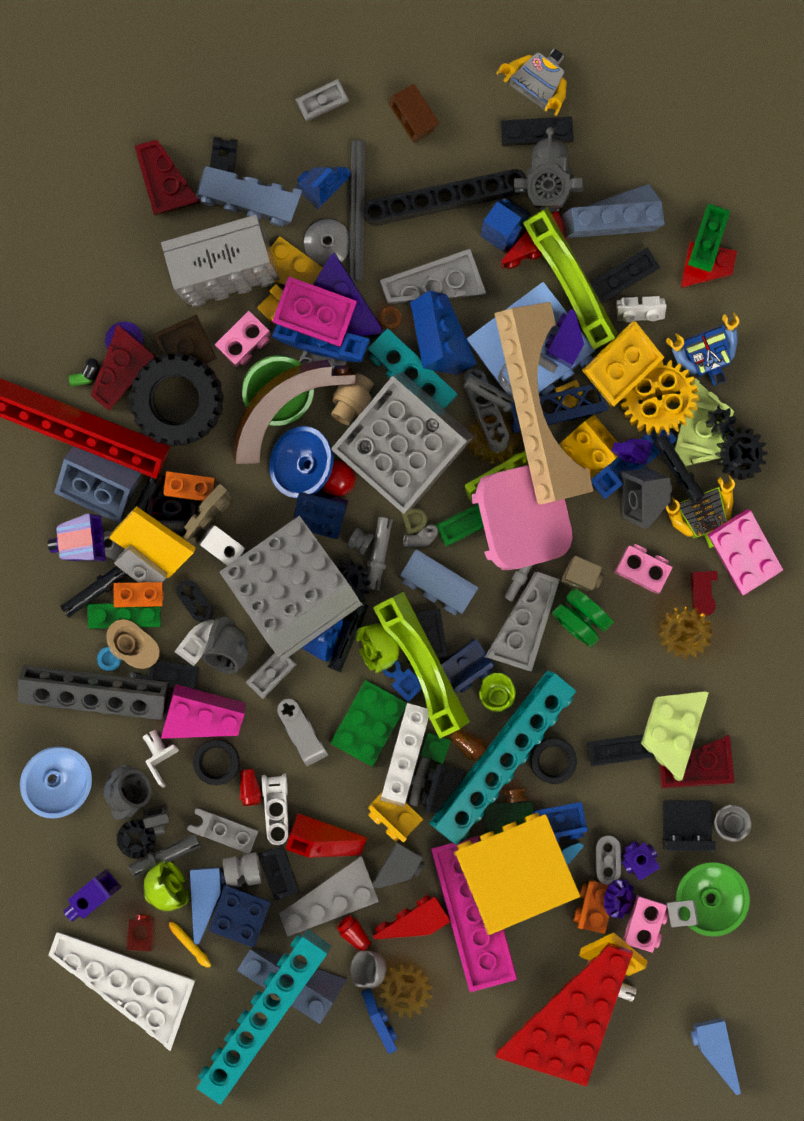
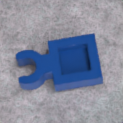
M396 660L394 663L396 670L393 673L384 670L383 673L387 677H393L396 680L392 686L409 702L422 687L418 677L409 668L403 673L399 662Z

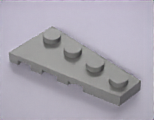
M470 249L380 280L388 304L408 303L428 291L447 294L449 299L486 295Z
M539 572L533 574L485 655L486 658L532 672L560 579Z
M362 856L279 913L287 937L379 902Z

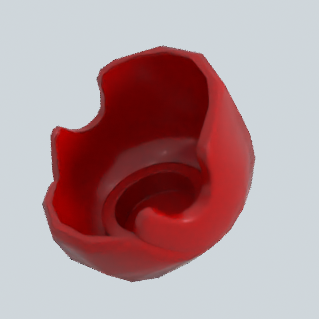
M333 460L332 472L326 484L321 488L322 491L331 496L348 495L354 489L357 481L355 470L344 461Z

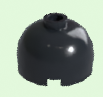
M164 491L159 492L158 497L149 500L147 506L148 515L177 535L186 534L184 527L191 517L196 514L194 500L165 496L163 494Z

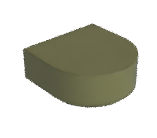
M412 508L405 514L401 512L408 535L420 532L428 524V516L420 508Z

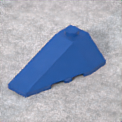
M348 167L312 168L309 172L306 170L297 179L299 182L297 189L302 190L301 194L319 209L351 176V170Z

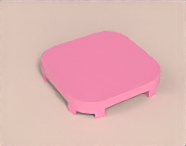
M529 465L480 478L476 494H472L473 504H479L489 551L484 552L487 560H492L501 570H514L553 560L567 553L571 547L573 537L565 499L538 505Z

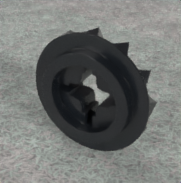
M130 820L123 824L118 831L117 846L122 854L130 858H143L155 846V832L152 827L145 828L143 820ZM143 831L140 841L144 847L137 843L129 847L132 838L128 832L136 835Z

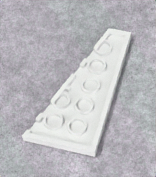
M58 931L48 956L71 974L73 973L90 989L96 991L104 1000L171 1051L196 980Z

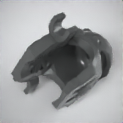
M548 127L546 129L548 138L538 141L533 148L531 168L527 169V179L514 178L515 193L528 192V197L534 208H538L541 211L548 207L549 211L554 213L560 212L563 209L565 202L569 198L570 191L576 193L583 192V178H573V169L569 168L568 148L560 139L552 138L554 129Z

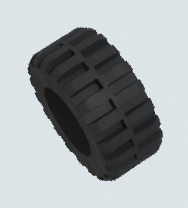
M180 353L161 355L148 361L149 363L145 366H142L138 371V375L131 383L133 385L132 390L129 391V399H131L130 412L134 415L135 424L143 430L142 433L147 437L153 438V441L167 444V446L188 445L209 434L218 423L219 416L222 414V403L224 400V393L221 390L222 385L220 380L217 379L214 370L201 359ZM177 376L189 380L196 387L199 394L197 411L190 419L183 422H171L164 419L158 413L154 404V395L157 387L162 381L170 377Z

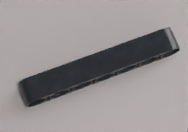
M511 169L374 199L365 205L364 218L369 225L379 226L516 196L520 193H515L514 187L509 184L508 180L511 178L526 179V176L519 169ZM495 183L498 190L489 192L486 190L485 185ZM471 188L475 194L472 197H465L462 194V190ZM442 193H448L452 199L449 202H441L438 196ZM419 198H424L428 201V205L420 208L415 204V201ZM396 203H401L405 209L397 213L392 210V206ZM373 208H377L381 211V215L373 218L368 212Z

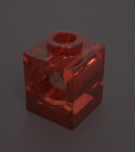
M135 914V918L129 920L126 950L149 952L153 950L156 920L150 919V915ZM137 926H144L147 929L148 934L146 938L141 939L136 936L135 929Z

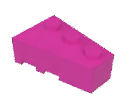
M175 684L161 739L238 736L245 714L246 703Z

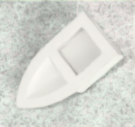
M207 620L196 625L187 634L175 650V653L194 666L204 652L214 620Z

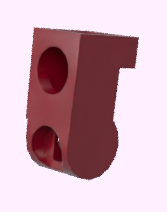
M717 571L690 573L693 611L698 616L711 615L716 609L715 600L712 598L711 582L718 581Z

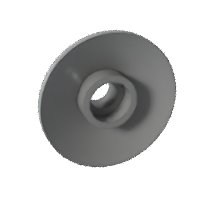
M319 220L312 224L305 234V252L310 259L320 266H324L330 255L334 252L340 261L343 262L350 253V233L343 224L336 220ZM329 237L332 239V243L325 245L323 239Z

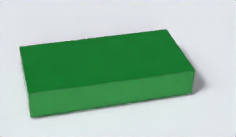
M479 504L435 525L446 547L484 528Z

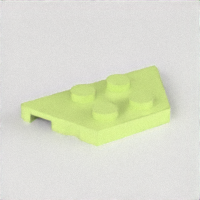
M695 379L693 385L698 386V392L695 394L699 395V401L694 402L697 404L698 409L690 410L694 418H685L687 426L680 424L674 448L685 466L721 459L715 453L721 450L717 443L724 441L721 435L717 433L712 436V427L707 428L706 421L711 420L708 417V412L716 411L717 406H720L723 410L730 408L722 403L714 393L709 392L702 386L697 379ZM730 408V410H731L730 417H731V416H733L734 411Z
M706 691L657 697L652 706L641 744L655 755L656 760L662 766L665 765L677 781H681L685 773L709 694Z

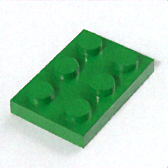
M365 680L330 744L373 767L407 703Z

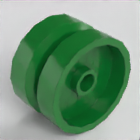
M573 588L566 596V600L574 611L564 604H559L551 614L574 638L592 648L600 638L591 625L599 631L606 632L614 621L589 597L578 589Z

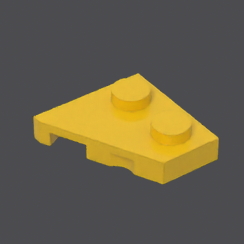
M615 933L582 947L579 954L580 957L591 961L610 943L633 951L626 972L627 976L645 969L647 965V960Z

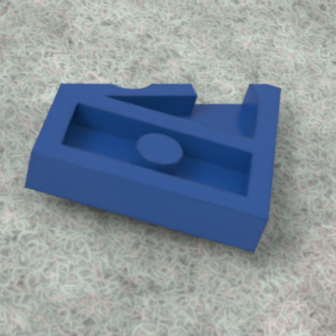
M371 988L362 991L369 1016L388 1054L396 1051L397 1048L394 1041L398 1037L393 1026H387L386 1021L389 1019L384 1008H379Z

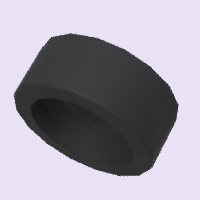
M558 738L544 739L532 750L530 757L531 769L535 776L543 782L550 784L562 783L568 780L575 772L577 765L576 753L573 747L565 740ZM548 747H559L567 755V767L558 775H549L540 767V755Z
M219 739L206 741L199 746L193 759L194 771L199 779L209 785L216 786L226 784L232 780L237 774L240 765L239 754L235 747L229 742ZM212 748H221L230 756V768L223 776H211L203 769V756Z

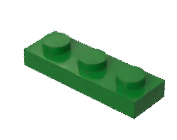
M707 204L688 265L711 272L730 210Z
M88 604V629L109 628L112 623L122 619L132 621L139 628L161 627V606L114 607V604Z

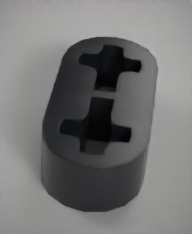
M191 580L182 581L177 587V594L190 615L199 622L209 620L213 614V609L198 585ZM185 585L194 587L192 594L196 599L193 601L188 595H182ZM197 601L200 606H207L208 609L205 611L207 615L205 617L201 615L196 616L195 613L198 609L194 603Z

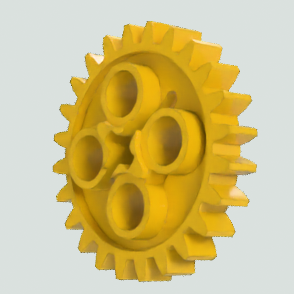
M672 360L666 366L661 361L621 399V401H624L621 404L622 410H627L624 415L626 419L631 418V426L638 423L637 428L639 432L646 428L647 435H650L655 430L657 436H660L661 430H665L666 434L670 435V428H674L678 432V424L680 423L687 426L685 418H694L690 410H697V404L694 402L699 401V395L695 394L698 392V386L693 385L695 379L694 377H689V370L681 372V364L673 368ZM671 380L675 382L671 387L663 386L666 381ZM642 387H651V390L647 393L640 392ZM662 395V400H657V396ZM673 402H677L680 404V406L676 409L668 408V406ZM649 408L656 409V412L652 415L645 414V411Z

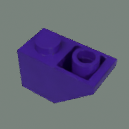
M570 309L567 315L562 313L556 324L560 328L556 336L550 335L544 347L548 348L546 356L571 369L584 346V341L575 311Z

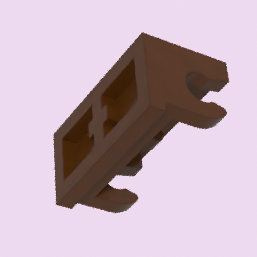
M415 84L394 94L388 104L413 143L434 132V128L440 124Z

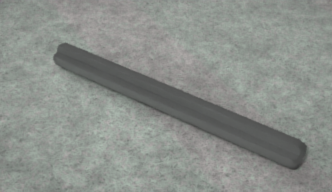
M353 140L351 142L349 275L355 282L363 281L365 141Z

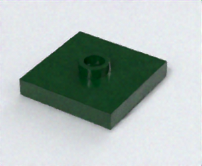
M533 802L489 803L484 810L485 834L491 831L495 835L504 832L502 827L515 821L517 826L525 823V817L533 814Z

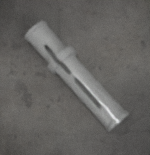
M378 517L370 562H367V567H369V575L367 577L371 581V584L367 585L369 590L380 591L383 570L386 569L384 563L393 520L389 518Z

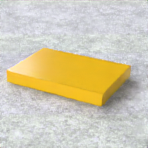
M632 321L582 371L610 406H615L664 359V356L638 323Z
M137 506L114 529L109 537L124 549L129 545L133 546L165 571L167 578L196 549L192 544Z

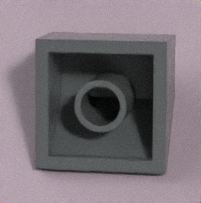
M649 468L621 471V482L623 483L622 518L644 529L649 528L670 502V493L672 492L670 477Z
M397 841L374 879L372 886L377 889L411 880L413 875L418 877L424 867V862H422L423 856Z

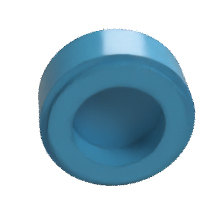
M109 647L101 649L97 655L98 665L106 671H114L122 663V660L116 658L111 653Z

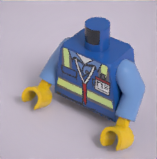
M733 313V320L728 322V318L724 314L722 320L726 325L725 328L724 325H721L685 340L675 333L677 336L675 343L667 338L666 343L673 348L672 352L677 364H681L684 370L688 369L689 374H695L697 378L708 374L713 386L726 382L722 368L729 366L732 363L731 360L735 357L738 343V316Z

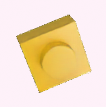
M574 380L555 388L554 391L560 392L580 386L578 381ZM566 395L562 404L572 409L577 404L578 399L571 395Z

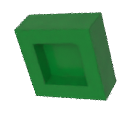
M428 733L420 756L443 764L451 741Z

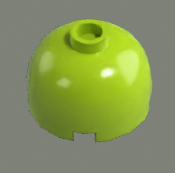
M373 623L358 628L356 639L357 642L361 640L363 648L359 649V652L369 670L373 671L376 669L375 673L391 667L398 659L400 649L392 636L384 630L382 624Z
M162 861L150 869L144 878L145 900L162 911L176 910L186 905L190 900V890L187 889L185 891L182 883L186 882V878L174 863L168 862L165 864V861Z

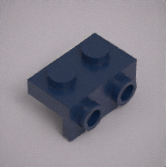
M475 638L440 663L455 693L458 691L462 693L472 686V681L478 677L484 678L495 665L491 659L485 657L486 652Z

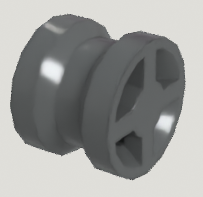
M357 526L346 547L356 549L361 556H364L375 535L371 533L366 534L362 528Z

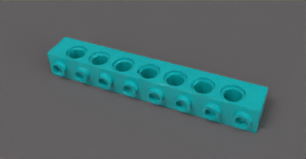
M547 670L428 824L455 845L463 842L469 835V829L472 825L479 822L483 817L485 808L489 803H493L498 798L499 790L502 786L512 780L516 768L526 762L533 746H537L544 738L543 733L548 727L553 726L557 722L558 714L561 710L569 706L573 701V695L576 690L556 673ZM551 695L553 698L552 704L546 707L545 700ZM537 714L538 721L534 726H531L530 719ZM519 734H522L523 741L519 745H516V737ZM505 753H508L507 762L501 764V756ZM493 772V780L486 784V775ZM474 792H478V799L471 803V795ZM463 811L464 816L462 820L456 822V814Z
M308 928L303 935L299 933L290 944L293 947L290 954L288 955L285 952L276 964L280 967L276 974L271 971L263 983L267 986L264 991L260 992L258 990L250 1001L253 1005L250 1011L245 1009L237 1020L240 1024L236 1030L231 1028L224 1038V1041L227 1042L224 1048L218 1047L211 1057V1060L214 1061L210 1068L205 1065L197 1078L201 1081L196 1089L219 1105L225 1100L328 954L332 945ZM297 955L304 956L307 962H300L297 959ZM288 974L292 976L294 981H287L283 975ZM270 994H277L280 1000L272 999ZM257 1012L265 1014L267 1019L259 1018ZM244 1031L250 1032L254 1038L245 1036ZM230 1050L237 1051L240 1056H234ZM217 1069H223L227 1075L220 1074Z

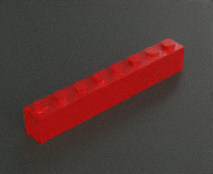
M0 378L1 418L155 479L165 466L170 446H167V444L157 443L153 441V438Z

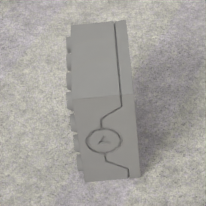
M257 215L161 242L173 288L188 306L199 307L205 305L206 300L215 298V301L224 300L229 297L228 294L237 291L238 294L248 293L252 291L251 287L261 285V287L272 286L275 284L274 280L279 279L267 233Z
M401 372L389 379L331 450L405 514L418 503L475 436L408 376Z
M300 516L219 572L281 661L362 605L346 579Z

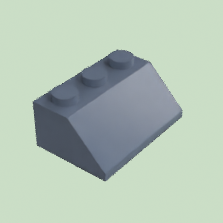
M73 446L64 458L54 493L120 523L136 491L141 473Z
M417 549L400 575L404 579L402 582L404 585L412 590H415L416 587L424 591L422 596L433 603L436 600L445 604L443 609L454 616L457 612L461 615L463 614L478 590L477 586Z

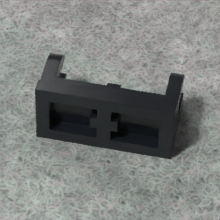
M284 845L258 854L274 900L282 899L300 891Z

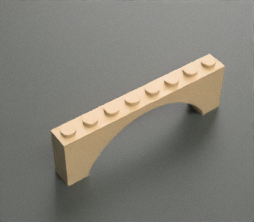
M551 302L516 307L495 313L537 504L554 502L593 492L589 469H584L574 462L559 446L547 425L540 404L537 380L540 353L551 327L556 326Z

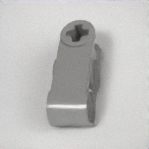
M290 698L282 700L278 705V715L285 725V729L293 744L297 747L305 765L309 767L328 756L322 742L316 736L313 726L307 716L304 715L296 700ZM283 704L294 705V715L283 714L282 710L285 708Z

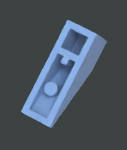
M221 867L193 868L190 870L194 944L201 942L221 896L222 887L226 885L224 872H221Z
M722 1018L693 1024L694 1031H691L693 1045H698L699 1050L736 1095L741 1094L725 1021Z

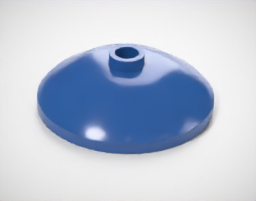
M308 426L295 427L284 433L274 445L269 461V471L275 487L284 495L292 498H298L299 492L313 495L328 481L332 472L334 457L331 450L332 446L322 432Z

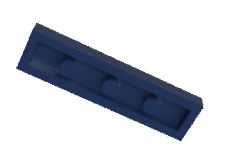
M593 384L539 396L541 405L545 400H549L556 405L551 414L543 411L548 426L603 413L609 410L607 401L598 390V403L592 404L585 399L589 390H597ZM566 395H571L578 399L574 408L570 409L562 404ZM512 402L510 404L515 423L510 424L512 434L521 432L515 402Z

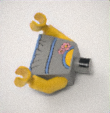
M553 49L547 58L537 52L534 56L526 55L509 64L504 63L501 65L496 74L503 73L506 76L503 80L505 83L510 79L509 85L546 112L549 108H552L556 111L554 115H558L566 98L567 81L563 77L565 71L559 67V64L564 59V55L560 51Z

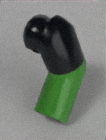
M90 358L86 360V365L81 373L69 375L71 387L94 382L100 371V366L96 359Z

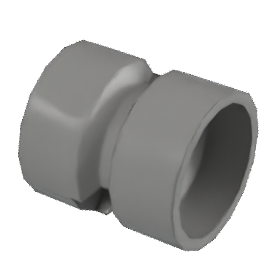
M257 852L243 854L242 859H239L237 856L223 858L226 885L241 888L243 883H246L248 886L262 884Z

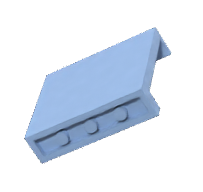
M544 282L507 308L511 309L551 302L556 324L562 313L568 314ZM494 318L466 340L470 349L475 351L503 390L510 395L512 393L496 318ZM557 326L551 327L541 352L543 353L542 356L556 363L558 367L552 373L538 365L537 380L539 394L547 395L555 388L554 383L560 379L563 382L574 374V368L578 365H581L583 368L593 360L592 355L596 350L593 349L582 332L584 346L570 369L546 356L548 348L544 347L551 334L556 336L560 329Z

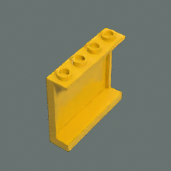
M538 812L525 817L526 822L518 826L516 821L502 827L504 832L496 835L493 831L479 836L481 841L472 844L471 840L457 845L458 851L454 852V856L458 859L485 925L484 928L487 935H491L580 897L546 814L539 816Z

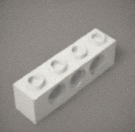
M407 703L380 801L404 807L429 718L427 708Z

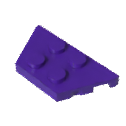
M334 252L328 258L313 285L357 301L346 333L358 336L383 333L384 329Z

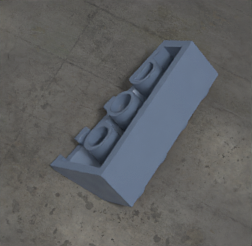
M205 166L196 198L201 199L200 203L204 205L214 206L217 204L224 206L223 209L227 212L237 213L240 211L247 213V217L257 215L259 220L264 218L270 220L269 223L271 225L283 227L291 222L302 190L293 188V192L284 191L282 185L272 183L264 186L261 185L258 179L243 177L240 180L235 173Z
M650 184L584 207L571 208L562 214L565 238L654 232L665 225L662 201Z
M251 947L237 971L263 988H266L267 986L263 983L271 971L276 974L280 968L276 964L281 956ZM316 969L291 1006L320 1024L347 979ZM288 974L283 975L287 981H294L292 976Z

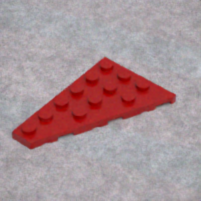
M608 943L597 957L588 962V965L578 975H575L567 982L558 994H555L539 1012L537 1011L523 1024L520 1030L511 1036V1039L501 1048L497 1049L496 1058L587 1087L633 951Z

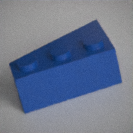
M508 198L506 200L503 199V201L499 200L484 219L480 236L502 252L507 247L512 249L519 239L518 236L521 233L520 230L523 222L530 216V213Z
M428 291L410 302L424 369L458 375L477 364L447 294Z

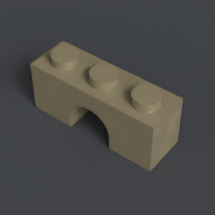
M574 556L569 560L560 583L587 594L599 588L604 574L600 573L602 567Z

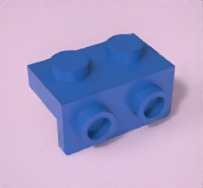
M582 802L533 811L534 813L538 812L539 816L546 814L557 842H560L559 837L569 835V839L584 837V832H588Z

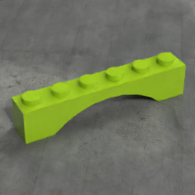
M548 207L527 218L523 222L524 226L560 281L574 308L582 330L593 349L615 339L617 335L616 329Z
M402 592L374 606L373 608L384 630L401 647L419 679L425 696L429 718L439 738L447 736L468 724L470 721L405 593Z

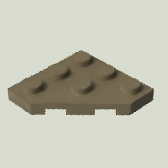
M221 484L199 506L198 511L200 515L194 514L185 525L186 534L183 536L179 535L192 545L199 539L196 535L202 529L208 530L215 522L213 517L219 511L223 513L231 505L230 499L232 496Z

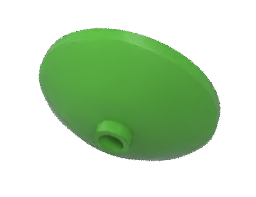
M273 355L256 362L248 370L242 383V399L245 407L248 406L254 396L269 381L302 363L284 355ZM314 389L303 392L287 402L275 414L269 425H286L299 419L308 410L313 399Z
M708 862L693 867L683 876L677 888L676 902L695 901L698 924L688 926L693 931L705 936H722L732 932L743 922L749 910L750 895L746 882L736 870L722 863ZM712 893L714 900L707 902L706 896ZM682 906L679 910L680 917L683 920H689L691 916L690 910L685 906Z

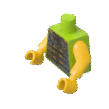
M730 475L729 482L723 484L721 477L718 478L721 491L718 487L705 492V496L695 503H691L690 499L679 503L674 497H671L672 505L669 507L667 505L665 510L668 512L673 527L687 537L692 536L693 539L704 535L709 548L714 547L707 534L729 521L732 515L734 503L732 489L735 487V482Z

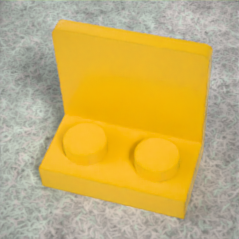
M595 415L583 422L559 444L574 462L584 469H589L591 479L618 458L612 452L614 442L618 443V441Z
M381 792L368 806L370 810L368 816L378 825L381 822L388 827L386 833L395 842L400 839L404 843L407 840V836L419 825L423 818L406 802L404 807L380 801Z

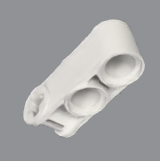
M284 773L282 776L276 777L262 775L267 839L274 845H281L288 840L290 834L287 774ZM270 784H280V786H271V787H270L269 785H270ZM276 802L283 806V813L278 817L270 813L271 805ZM275 827H281L285 832V837L281 841H276L272 838L271 833Z

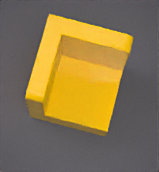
M277 284L269 290L270 295L258 306V310L271 323L283 290Z

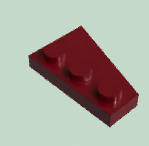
M158 140L134 146L154 216L200 203Z
M117 324L90 396L110 411L131 386L141 367L149 363L148 361L152 360L156 355Z
M730 735L691 751L681 781H677L665 765L659 764L661 789L734 784Z

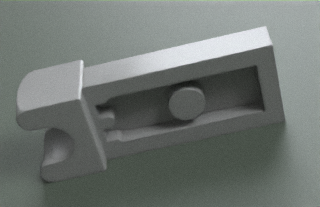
M195 808V814L202 817L203 822L198 826L190 824L187 828L189 832L248 854L251 852L259 832L258 830L202 808Z

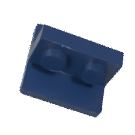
M299 492L293 520L300 516L312 533L338 539L349 500L320 492L313 495Z
M225 885L209 931L250 947H255L271 902Z

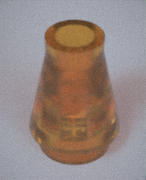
M460 729L455 731L450 739L469 761L472 759L477 762L487 749V746L483 744V740Z

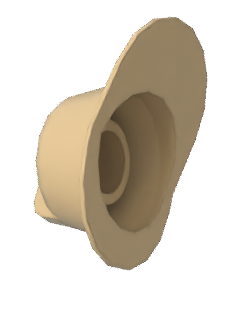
M122 619L115 621L108 628L106 639L111 653L116 658L124 660L134 668L140 669L149 668L157 662L160 651L158 644L135 623Z

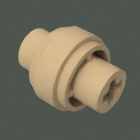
M358 373L355 374L356 384L338 385L333 393V402L336 406L331 415L345 425H350L353 418L358 417L373 399L369 392L374 383Z

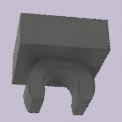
M167 805L143 810L145 828L153 827L156 836L165 834V823H169Z

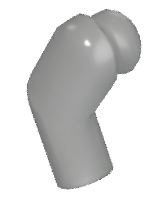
M427 525L417 535H405L403 544L405 547H427L436 538L438 528L435 525Z

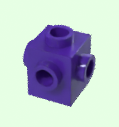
M636 840L625 847L626 852L622 854L625 860L622 861V864L628 874L633 872L639 881L660 869L655 860L658 855L651 844L638 843ZM642 855V861L637 863V857Z

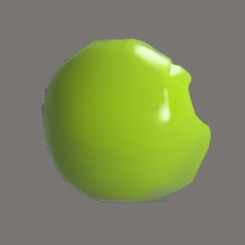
M493 672L482 679L479 697L484 707L492 712H502L512 706L516 696V689L510 677L503 673Z

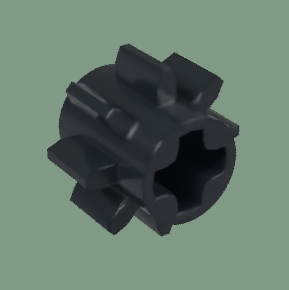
M717 406L716 411L708 412V417L711 420L706 421V427H712V436L717 433L722 438H725L726 433L734 432V427L731 424L736 423V417H730V408L723 410L720 406Z

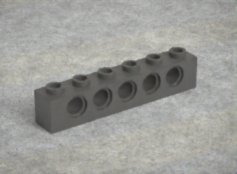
M23 665L18 678V703L163 720L167 706L168 682Z

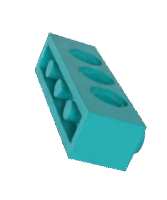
M388 328L368 348L369 360L377 367L382 365L388 371L386 376L389 379L393 375L401 372L405 373V371L413 369L417 372L418 377L412 381L421 389L425 386H432L435 389V394L431 398L444 409L457 398L458 394L433 370L424 369L421 359ZM390 353H396L400 356V361L397 364H390L386 358Z

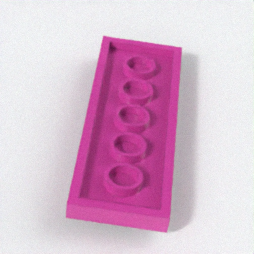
M476 836L465 839L463 842H459L458 845L471 840L472 844L480 842V838ZM450 843L432 848L469 992L518 980L505 930H500L491 935H487L485 931V925L458 859L454 856V852L458 851L457 845Z

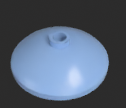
M56 746L38 752L28 761L21 774L20 793L23 801L30 810L45 818H60L73 813L84 803L91 789L92 774L89 764L82 755L68 747ZM54 774V778L48 781V777Z

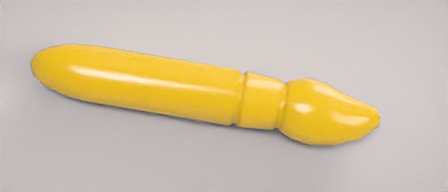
M169 922L170 930L196 957L197 961L204 967H211L206 953L202 952L197 944H194V941L177 923Z

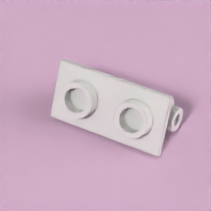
M660 296L642 297V304L638 305V297H621V300H616V309L618 310L617 322L662 320L665 318L666 312L665 299L660 298Z

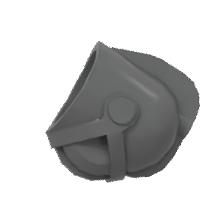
M218 617L210 629L209 639L202 654V659L210 667L225 674H233L241 670L247 662L249 654L248 640L244 632L230 618Z
M121 765L115 768L104 786L103 796L115 820H125L132 817L140 807L145 806L150 800V781L136 767Z

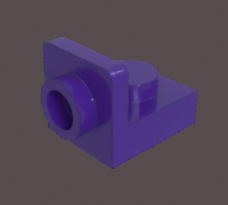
M630 439L624 443L614 442L612 452L626 463L646 465L652 443L649 440Z

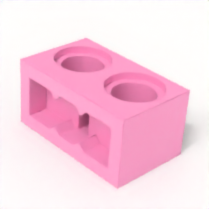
M248 311L215 346L238 368L240 365L245 366L252 359L253 356L251 354L257 348L261 350L270 341L268 338L270 331ZM249 328H258L260 331L259 335L256 338L247 337L246 333ZM232 345H241L243 348L242 352L239 355L230 354L229 350Z
M634 544L633 547L629 545L614 573L655 594H659L673 567L668 565L669 561L658 555L653 558L646 554L648 550L637 544ZM629 556H635L639 559L640 564L637 569H632L628 566L627 560ZM651 567L660 569L661 577L658 580L650 577L649 570Z
M636 895L623 941L630 946L653 953L654 948H658L661 942L662 934L659 933L661 924L665 925L668 919L667 905ZM649 906H654L657 911L656 916L652 919H646L644 915L645 909ZM641 930H648L650 934L649 939L643 943L639 942L637 939L638 933Z

